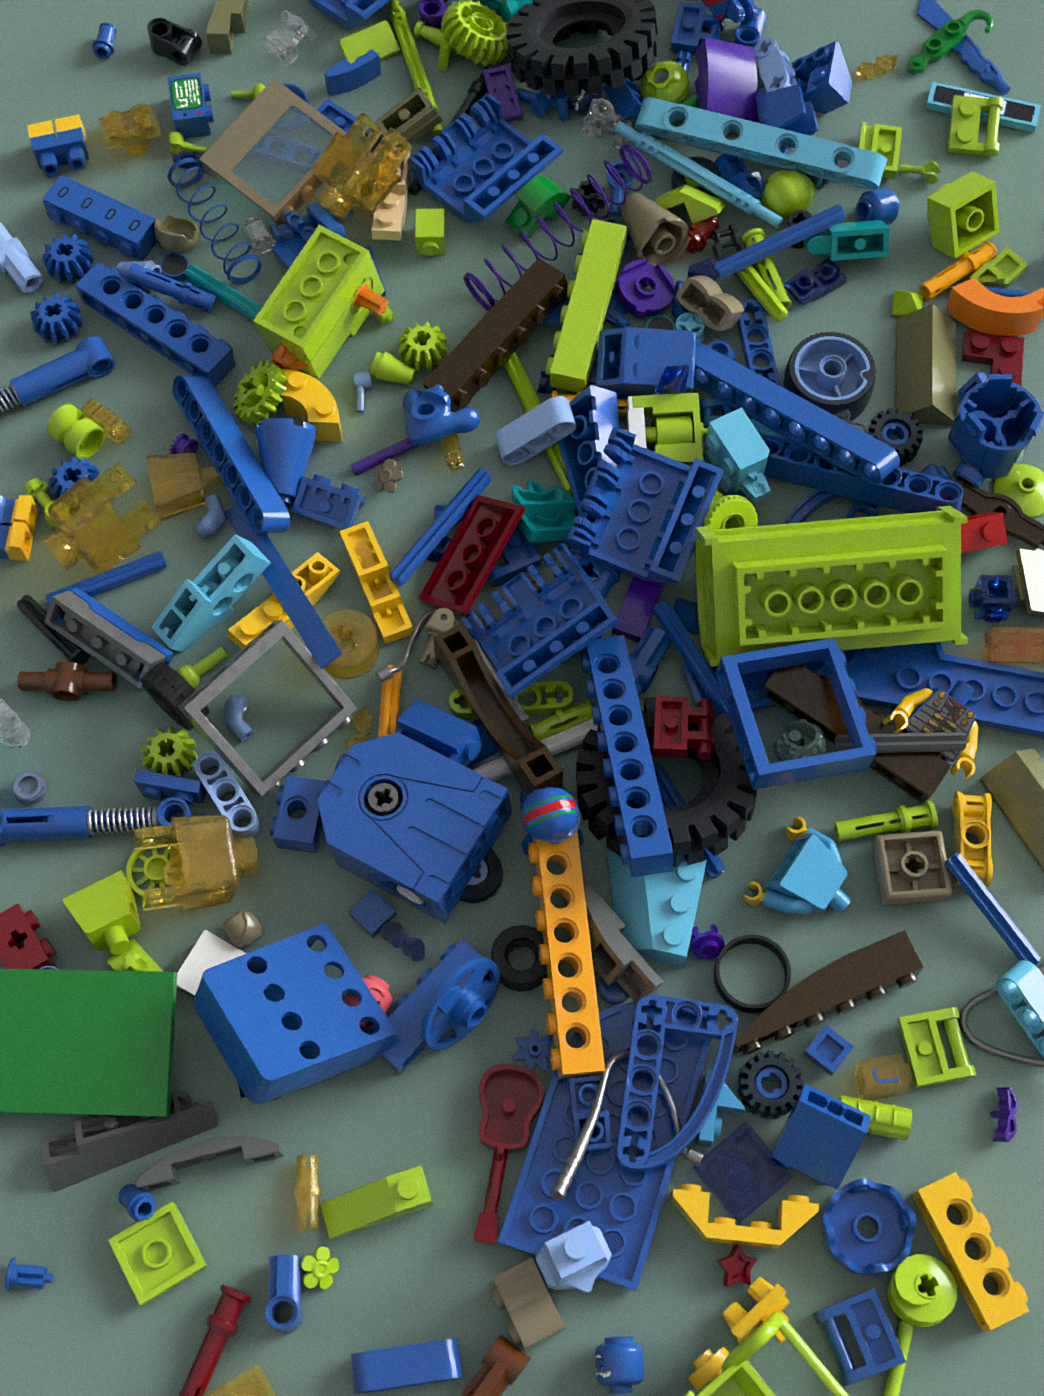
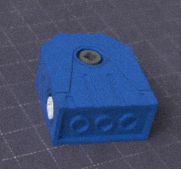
M399 732L353 744L348 753H343L339 757L335 766L336 771L330 780H325L322 783L317 794V803L326 841L337 865L445 924L454 907L459 902L462 892L468 886L472 876L474 877L485 854L489 848L491 849L504 825L512 815L508 788L483 777L481 774Z

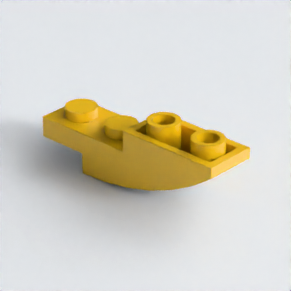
M317 552L291 573L312 606H314L339 576L340 570ZM273 592V595L228 629V638L242 649L274 620H283L290 629L294 624Z

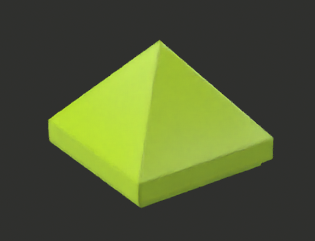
M894 290L891 316L903 317L921 309L923 293Z

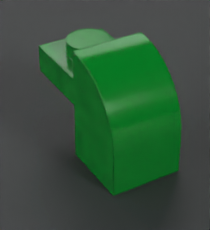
M545 176L536 177L526 183L516 194V197L520 200L505 222L517 233L519 230L523 231L528 239H530L539 226L535 219L536 216H539L542 220L545 216L556 220L559 214L554 209L553 202H556L563 209L572 196L553 179Z

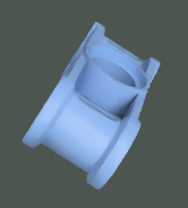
M769 36L761 39L755 46L754 52L759 67V74L764 82L766 91L771 92L796 85V74L787 54L779 50L778 44L773 37Z

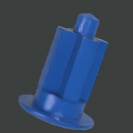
M12 1258L6 1271L5 1289L7 1292H10L12 1286L42 1289L45 1283H52L54 1277L53 1274L47 1273V1267L16 1264L15 1258Z

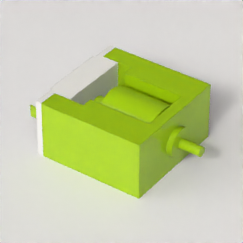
M698 393L628 396L626 411H619L618 414H626V429L624 430L636 434L635 445L647 449L646 442H655L654 452L691 467L695 458L703 461L702 441L704 440V434L708 433V428H704L703 422L700 421ZM650 417V424H654V427H645L644 418Z

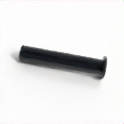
M24 595L22 599L18 600L17 607L69 661L81 665L88 661L91 656L89 653L44 623L47 612L30 595Z

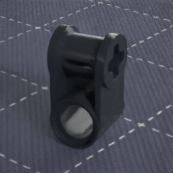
M165 18L152 19L147 25L152 51L181 66H187L191 61L190 56L202 46V40L195 31L172 23Z

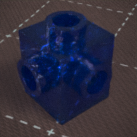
M980 575L974 589H970L968 596L969 607L974 609V620L997 623L1007 619L1011 610L1015 609L1017 605V591L1014 590L1013 575Z

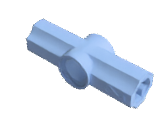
M0 222V269L4 274L8 273L23 293L29 292L32 294L40 289L41 284L44 282L43 276L31 262L27 251L18 238H12Z

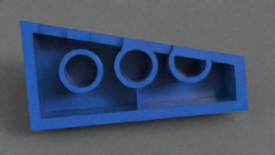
M589 385L569 402L576 429L570 435L558 441V445L579 517H584L591 521V523H594L595 519L580 508V504L583 499H586L584 497L593 473L598 471L596 466L599 461H605L616 468L618 467L614 461L603 453V449L608 444L607 440L611 430L620 427L616 392Z

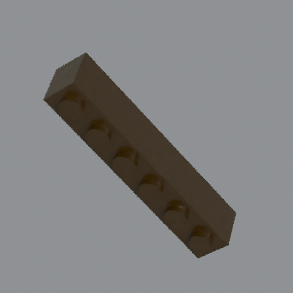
M538 258L422 383L424 388L429 389L439 384L443 387L444 392L450 396L452 412L466 408L471 402L472 397L489 383L491 377L500 367L507 364L510 356L519 346L527 342L530 334L547 320L553 309L558 304L564 302L568 291L565 274Z
M807 664L775 669L759 693L796 719H806L807 722L819 726L824 732L825 738L833 744L837 735L848 734L830 679L823 675L817 676L808 670ZM856 697L859 707H862L865 711L866 728L869 734L893 733L896 730L890 722L885 725L882 721L886 716L879 712H871L862 706V701ZM901 730V731L898 732V733H910V732L905 731V730ZM939 752L876 753L869 768L923 804L933 795L952 765L947 763L945 757Z

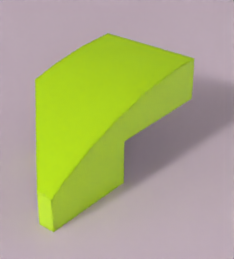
M1006 247L994 260L985 262L970 279L975 278L984 286L1008 287L1028 270L1029 264L1010 248Z

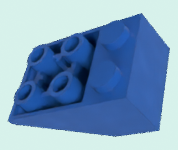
M636 327L600 331L596 387L616 392L617 399L628 398V396L693 390L697 333L695 331Z

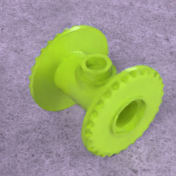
M716 490L702 527L709 526L711 530L754 527L758 525V515L748 499L739 495L723 496Z

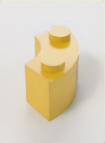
M284 369L283 375L287 377V381L283 386L287 389L281 393L285 413L296 416L315 426L317 430L315 441L342 442V429L338 408L330 391L320 381L308 374Z

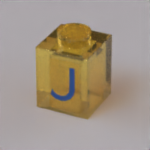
M902 1053L860 1059L854 1066L861 1099L872 1100L903 1095L910 1089L909 1084H912L911 1069L908 1063L903 1062Z

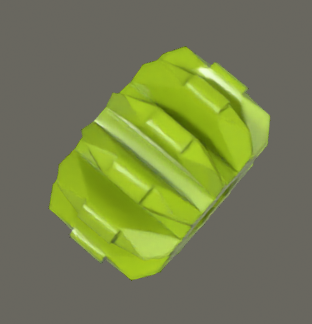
M415 321L413 329L405 327L404 335L399 336V357L409 367L415 366L417 372L422 367H426L431 372L432 365L439 366L442 358H446L448 353L446 346L447 337L441 333L439 325L431 328L428 321L424 326H419Z
M170 725L167 733H164L161 728L157 727L156 733L158 736L155 738L146 736V741L149 745L141 747V753L145 757L142 763L146 769H150V772L171 776L175 774L177 777L182 778L183 774L181 771L192 772L193 766L190 762L195 761L198 755L194 751L196 743L194 739L188 738L189 735L186 730L182 729L177 732L175 727Z

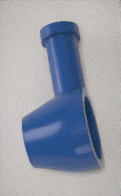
M622 161L612 163L619 176L624 180V184L630 187L634 182V177L627 170ZM609 166L611 172L616 176L612 168ZM607 171V183L613 189L611 200L621 203L623 198L622 186L616 183L615 179ZM610 203L609 215L620 217L621 205Z

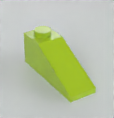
M421 1165L386 1176L320 1204L330 1240L433 1207Z

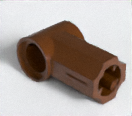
M501 1334L481 1362L483 1364L482 1367L471 1379L461 1396H501L508 1385H513L531 1357Z

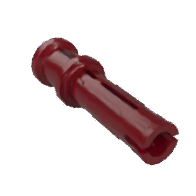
M221 1285V1297L213 1314L208 1315L206 1319L208 1321L206 1325L209 1326L183 1388L179 1392V1396H204L229 1336H234V1333H237L239 1329L236 1324L245 1303H249L252 1299L250 1295L227 1285Z

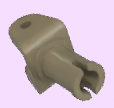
M448 608L436 610L425 626L429 639L418 662L426 667L430 665L432 669H437L438 667L433 637L458 625L454 614Z

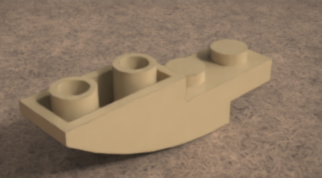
M397 147L382 149L377 179V199L371 229L372 239L401 241L406 220L410 176L407 160L411 157V149H400Z

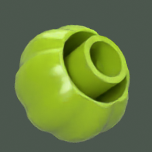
M782 169L768 178V183L763 191L762 206L782 217V221H788L790 214L796 210L808 211L815 197V188L811 179L805 174L794 170Z

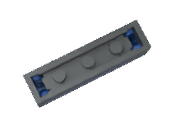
M76 587L70 591L52 596L44 623L138 688H144L140 679L159 661L170 665L173 656L172 651Z

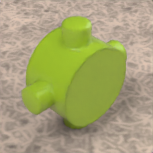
M386 305L384 314L381 313L380 316L376 314L378 320L383 325L391 323L394 319V315L388 305Z

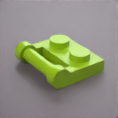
M954 95L951 104L947 153L988 157L998 155L1000 144L997 142L1000 111L1003 110L1004 99L1001 97L979 98ZM981 111L989 112L985 143L978 142Z
M957 1007L908 1015L897 1019L915 1088L951 1081H962L977 1076L974 1065L969 1063L958 1024L960 1015ZM936 1023H944L956 1068L949 1069Z

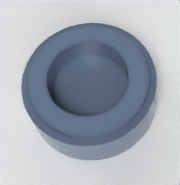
M24 771L14 779L12 792L19 802L25 805H34L45 797L47 783L38 772Z

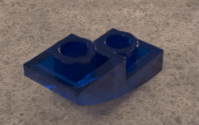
M827 258L811 270L805 267L785 281L783 285L802 306L838 289L847 283V276L833 261Z

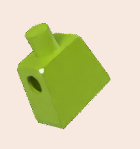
M122 870L62 899L96 951H102L109 947L112 954H123L130 948L128 937L138 933L141 929L134 891Z

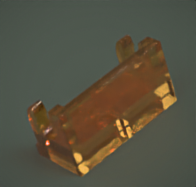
M992 627L985 633L987 662L1044 663V628Z

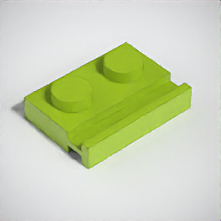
M862 122L858 148L885 156L887 162L882 177L895 179L898 170L903 127L882 124L868 126L866 122Z

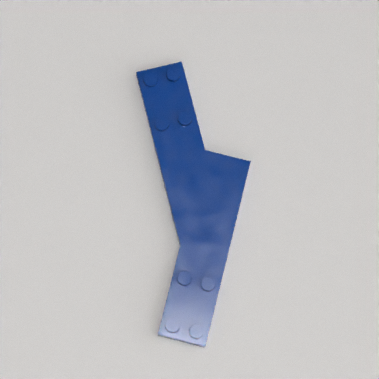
M940 642L842 650L846 658L845 668L848 677L854 680L856 697L862 703L895 709L901 700L911 693L924 688L931 690L933 688H940L949 694L957 681L961 680L975 690L964 706L977 714L975 721L978 725L1044 737L1043 672L947 655L944 653ZM823 661L807 663L808 670L817 676L823 675L829 678ZM683 664L682 671L694 705L696 706L700 700H709L688 665ZM718 666L711 667L715 674ZM775 669L741 674L752 712L777 706L759 694ZM714 707V708H713V711L715 712V718H716V717L719 716V714H718V712L716 711V709H715V707Z

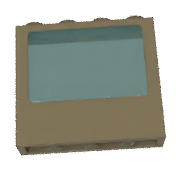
M274 78L199 160L206 174L213 179L217 176L221 177L270 215L274 225L278 226L286 222L284 212L287 209L291 212H297L304 203L306 204L311 201L315 191L323 183L331 179L335 169L350 158L354 148L348 133Z

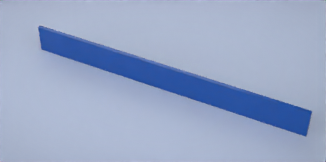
M236 504L226 510L224 513L238 536L252 542L271 562L262 574L318 665L323 669L343 654L267 533H253Z

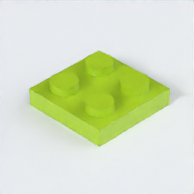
M173 1201L155 1211L149 1219L138 1221L108 1239L140 1306L148 1304L208 1267L176 1203Z

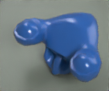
M439 384L425 389L423 392L414 388L410 389L403 398L402 407L405 411L406 431L409 441L414 445L431 444L454 433L471 432L478 427L481 419L476 409L471 407L452 412L450 396L444 392L443 387Z

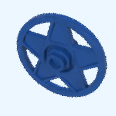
M479 957L466 962L457 968L435 992L426 1008L421 1023L422 1040L430 1048L442 1050L455 1045L483 1020L496 996L500 982L499 968L492 960L486 957ZM486 968H488L490 980L483 981ZM463 977L459 985L453 986L458 980H460ZM437 1007H438L439 1010H440V1013L437 1015V1017L435 1018V1020L432 1022L433 1017H434L435 1012H436V1009H437ZM451 1029L453 1035L439 1040Z

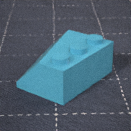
M606 848L613 911L626 924L621 934L643 958L684 967L707 860L687 865L684 855H676V867H673L672 872L631 878L629 864L622 865L621 856Z

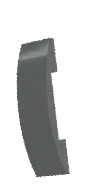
M232 1136L201 1141L181 1148L155 1163L136 1180L137 1188L143 1192H149L179 1184L177 1169L242 1152L244 1160L249 1165L283 1157V1149L277 1143L255 1137Z

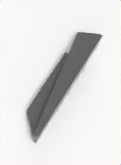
M177 1090L171 1092L170 1116L87 1115L73 1119L75 1133L40 1139L43 1164L52 1191H59L215 1128L218 1123L213 1103L208 1101L206 1104H199L191 1101L189 1094Z

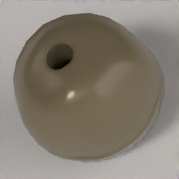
M240 910L227 919L222 926L231 944L239 948L251 945L262 935L261 924L250 910Z

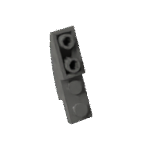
M583 877L593 966L608 986L617 981L637 1004L642 997L653 995L664 981L621 934L626 924ZM564 898V904H565V908H566V907H567V901H566V899Z

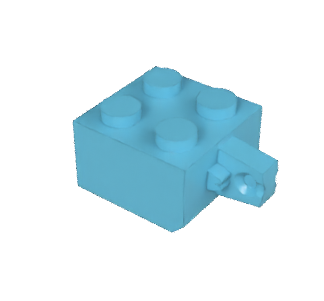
M742 407L709 422L703 458L706 463L724 469L719 482L723 491L729 492L730 495L742 497L746 495L753 504L768 498L771 489L766 481L764 472L770 449Z

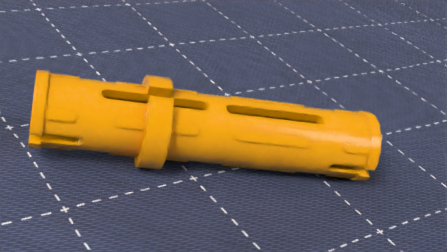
M986 241L974 251L962 254L957 262L948 266L931 279L919 285V292L923 293V298L930 301L965 276L973 275L985 262H989L997 257L995 245L990 241Z

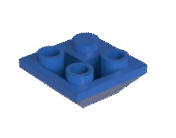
M837 41L821 46L816 51L792 62L797 84L802 90L804 103L810 101L814 106L815 112L827 114L848 104L852 81L840 44Z

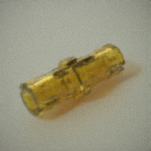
M307 1154L299 1155L296 1157L297 1188L294 1189V1198L297 1199L296 1231L305 1232L307 1216L309 1217V1232L317 1231L320 1229L318 1198L322 1197V1188L318 1187L319 1156L310 1154L308 1170Z

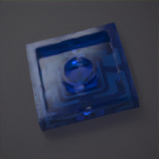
M747 1121L702 1158L698 1167L692 1166L695 1173L731 1217L736 1220L738 1225L793 1178L778 1160L771 1157L773 1152Z

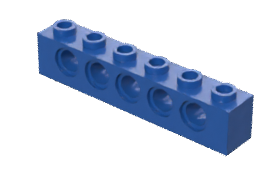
M98 261L75 284L81 301L189 374L207 376L214 387L236 366L233 348L228 342L223 339H216L210 335L204 326L200 324L196 326L181 311H173L167 307L158 296L154 295L152 297L144 292L139 284L127 281L115 268H108Z

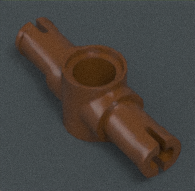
M60 661L55 664V669H47L46 672L20 671L17 682L21 691H46L55 699L73 702L79 700L81 694H88L89 691L115 692L118 680L115 672H89L81 664L71 661Z

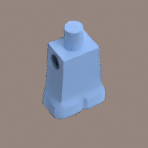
M590 1221L545 1242L543 1247L537 1251L534 1262L547 1288L558 1291L577 1289L584 1293H589L592 1290L596 1277L609 1264L612 1254L601 1230L596 1226H592Z

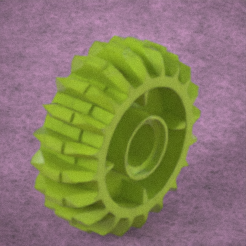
M458 0L457 2H452L442 17L440 31L444 34L443 39L449 42V47L457 50V54H462L466 60L468 58L473 60L475 64L481 62L485 66L488 64L495 65L506 57L509 52L507 42V28H509V24L504 22V17L496 14V10H491L488 8V5H481L479 1L472 2L471 0Z

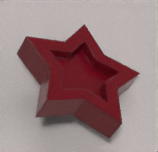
M734 1243L728 1256L716 1260L724 1270L723 1285L726 1287L738 1281L751 1285L750 1270L758 1259L745 1256L739 1244Z

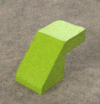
M688 184L663 193L654 201L664 209L684 203L692 224L719 214L725 207L722 200Z

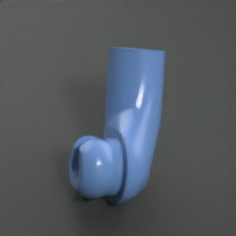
M210 495L205 498L208 512L196 524V531L201 537L215 534L225 524L226 517L218 495Z
M243 694L231 695L225 702L224 722L241 742H245L253 735L254 731L242 719L243 711L249 705L248 699Z

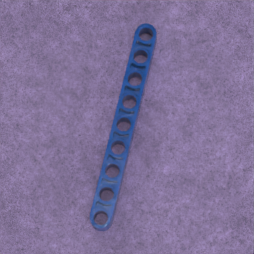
M696 340L694 386L735 409L742 407L747 416L871 485L879 484L899 466L900 458L891 446Z

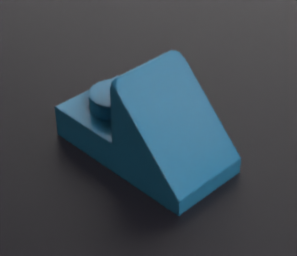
M707 1068L705 1071L701 1099L705 1093L713 1069ZM725 1082L711 1115L697 1135L696 1145L710 1147L714 1138H720L722 1117L716 1116L717 1112L742 1116L745 1112L744 1106Z

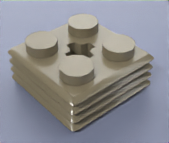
M941 831L876 836L872 845L883 905L948 900L953 890L949 869L945 865L947 857ZM908 862L912 864L913 868H918L916 873H911L910 870L906 869Z

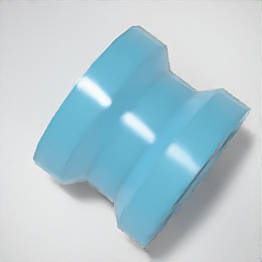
M686 312L681 314L676 321V330L695 331L697 333L696 340L702 343L705 323L697 313Z

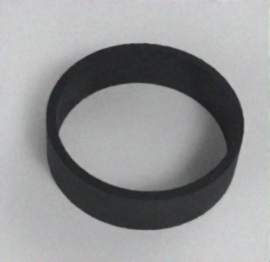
M743 935L731 940L721 950L714 968L715 986L722 999L731 1007L746 1013H760L766 1010L787 991L791 980V966L786 953L773 940L760 935ZM748 943L758 944L768 948L778 957L784 969L785 982L782 992L775 999L764 1004L752 1005L738 1001L727 992L720 978V962L723 956L735 946Z

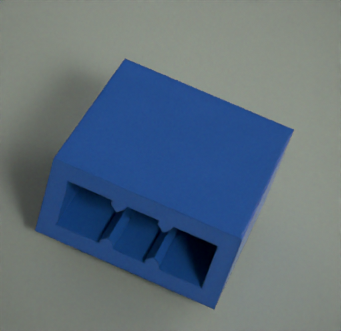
M804 1084L776 1141L771 1157L789 1169H796L812 1177L814 1181L821 1185H828L838 1190L867 1134L871 1116Z

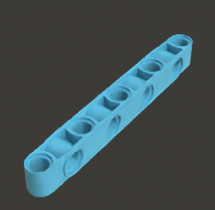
M652 97L643 99L635 125L636 129L640 132H646L652 136L870 190L879 188L887 162L885 156L876 152ZM677 119H682L685 121L684 124L679 127H674L671 125L672 122H674ZM729 133L739 134V137L735 140L725 138ZM790 146L793 147L794 151L784 154L780 152V149ZM839 160H846L850 163L845 168L835 165Z

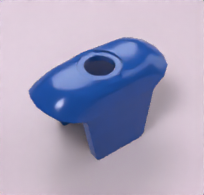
M798 84L771 92H765L760 86L756 96V104L761 124L809 136L818 131L814 106L810 101L804 103L802 90ZM785 146L780 149V152L787 154L788 150L792 147Z

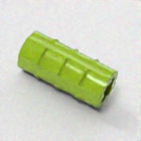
M840 1095L839 1101L871 1116L867 1131L870 1135L874 1134L887 1137L888 1139L893 1138L903 1141L908 1140L912 1123V1109L895 1106V1104L879 1103L877 1100L869 1101L860 1099V1097Z

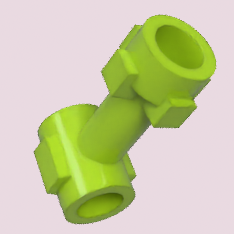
M33 478L28 481L24 487L27 492L25 494L31 495L33 500H37L44 508L46 514L44 518L49 526L58 530L66 528L69 524L68 516L70 515L66 506L51 499L47 494L50 488L45 481L42 482L39 478Z

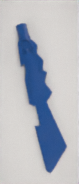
M935 0L920 1L917 16L936 30L948 21L953 20ZM966 33L963 40L952 51L961 56V62L967 64L969 71L977 74L982 82L994 87L1002 96L1006 95L1010 91V86L1003 80L1000 71L993 62L982 55L978 46Z

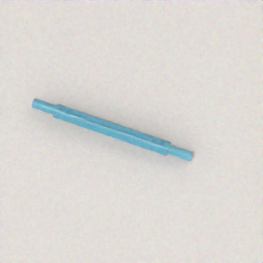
M621 121L616 124L615 132L634 142L636 148L751 217L755 215L775 228H778L782 223L783 218L762 206L761 201L646 132L640 133Z

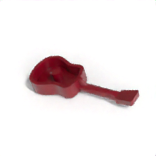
M500 1064L492 1066L483 1074L479 1085V1099L483 1112V1118L479 1126V1140L482 1145L494 1150L484 1208L483 1212H480L473 1238L477 1242L493 1245L497 1242L499 1221L497 1211L508 1153L521 1152L526 1148L530 1124L540 1111L544 1098V1086L540 1077L534 1071L518 1065Z

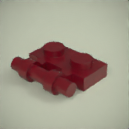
M656 696L653 757L687 758V747H695L698 759H710L711 750L714 748V735L711 733V726L715 723V712L712 710V702L703 699L699 701L698 707H689V697ZM688 723H695L698 726V731H688Z

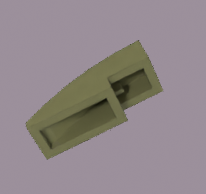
M249 0L217 1L211 13L206 31L210 53L232 54L234 34L245 33Z

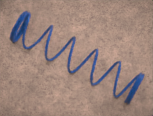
M189 157L177 161L168 172V180L170 184L177 187L178 197L183 202L188 203L190 217L200 222L199 230L201 235L205 239L212 241L211 250L213 255L218 259L224 260L223 270L227 278L234 284H243L251 281L261 270L262 263L260 258L256 255H246L251 248V244L248 242L235 245L225 258L215 253L214 241L220 242L232 238L238 232L239 225L237 223L224 225L218 230L213 239L203 233L202 223L214 222L222 218L227 211V206L225 204L214 205L206 211L201 220L195 218L191 212V204L204 203L212 198L216 192V187L213 185L203 186L192 195L190 201L185 200L180 195L179 188L187 187L199 181L204 174V168L195 158ZM185 162H195L198 164V166L184 172L178 183L172 181V173L179 165ZM198 168L197 174L191 180L180 183L188 172ZM207 187L213 188V193L208 198L192 202L194 196L199 191ZM218 206L225 207L224 213L219 217L204 221L205 216L212 209ZM230 225L236 226L237 229L232 235L219 240L215 239L224 228ZM248 245V250L242 255L231 259L227 258L238 246ZM247 259L258 261L257 269L250 276L243 278L231 276V271L240 262ZM235 260L226 270V261Z

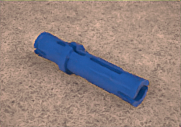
M132 263L130 266L127 281L179 300V303L182 305L189 304L211 313L216 295L193 287L190 282L185 284L146 269L136 263Z

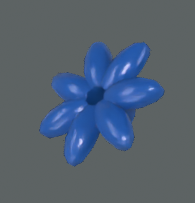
M532 1028L529 1034V1041L522 1037H516V1043L523 1050L515 1053L513 1059H526L525 1068L530 1070L537 1063L543 1071H548V1063L545 1058H550L551 1048L546 1047L550 1044L552 1035H546L539 1040L537 1030ZM537 1048L538 1051L533 1052L532 1049Z

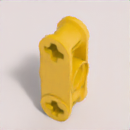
M955 791L952 801L954 854H961L986 887H990L993 878V862L991 858V794L983 793L982 796L963 795L961 791ZM965 833L976 835L979 844L975 845L968 842ZM953 876L954 884L960 885L957 879Z

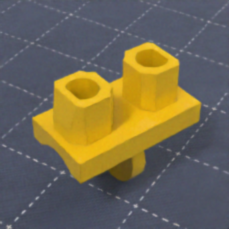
M758 1277L747 1290L748 1295L757 1304L747 1313L736 1301L723 1312L722 1315L738 1345L760 1327L773 1312L781 1313L789 1321V1318L782 1311L790 1302L785 1296L786 1291L778 1283L773 1287L763 1278ZM779 1330L773 1336L780 1344L786 1340Z

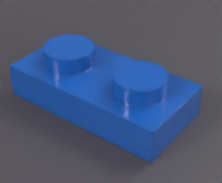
M138 769L134 779V783L139 791L147 798L160 800L161 796L168 798L176 797L184 800L187 805H193V802L204 804L207 791L199 780Z

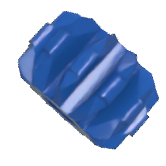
M64 233L61 239L58 240L53 237V244L45 245V253L42 254L44 265L48 274L51 277H56L60 283L68 279L72 284L75 278L81 279L84 276L83 273H87L92 268L91 264L94 263V258L89 245L85 240H80L76 234L68 238Z
M55 293L54 297L50 299L44 295V302H35V310L30 312L33 329L45 342L52 340L55 344H58L61 339L69 342V336L78 335V327L83 326L79 306L72 302L68 295L61 298V296Z
M73 456L68 463L61 460L60 468H52L53 476L48 478L52 489L51 493L66 508L73 504L79 510L81 503L85 502L91 506V497L100 498L99 488L103 487V481L99 476L100 472L97 466L91 465L90 461L86 458L78 461Z

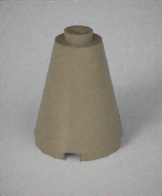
M635 193L626 198V202L620 207V213L625 226H627V231L638 259L648 260L647 264L654 266L657 263L661 265L669 261L672 264L677 261L685 252L690 241L688 225L681 218L642 194Z

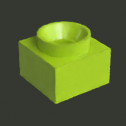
M971 171L956 181L941 186L935 193L927 197L926 216L930 224L932 248L954 259L1000 233L996 182Z

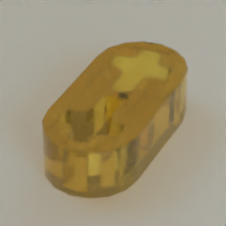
M91 398L80 409L87 418L102 427L105 435L114 442L121 445L132 435L131 429L121 418L95 399Z

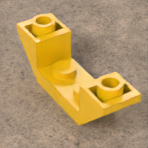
M680 1184V1189H673L670 1200L704 1242L733 1245L736 1243L742 1246L777 1249L819 1211V1204L809 1203V1197L788 1195L787 1200H782L778 1204L777 1230L772 1229V1223L762 1221H750V1227L737 1226L735 1219L715 1217L714 1223H708L710 1193L701 1192V1186Z

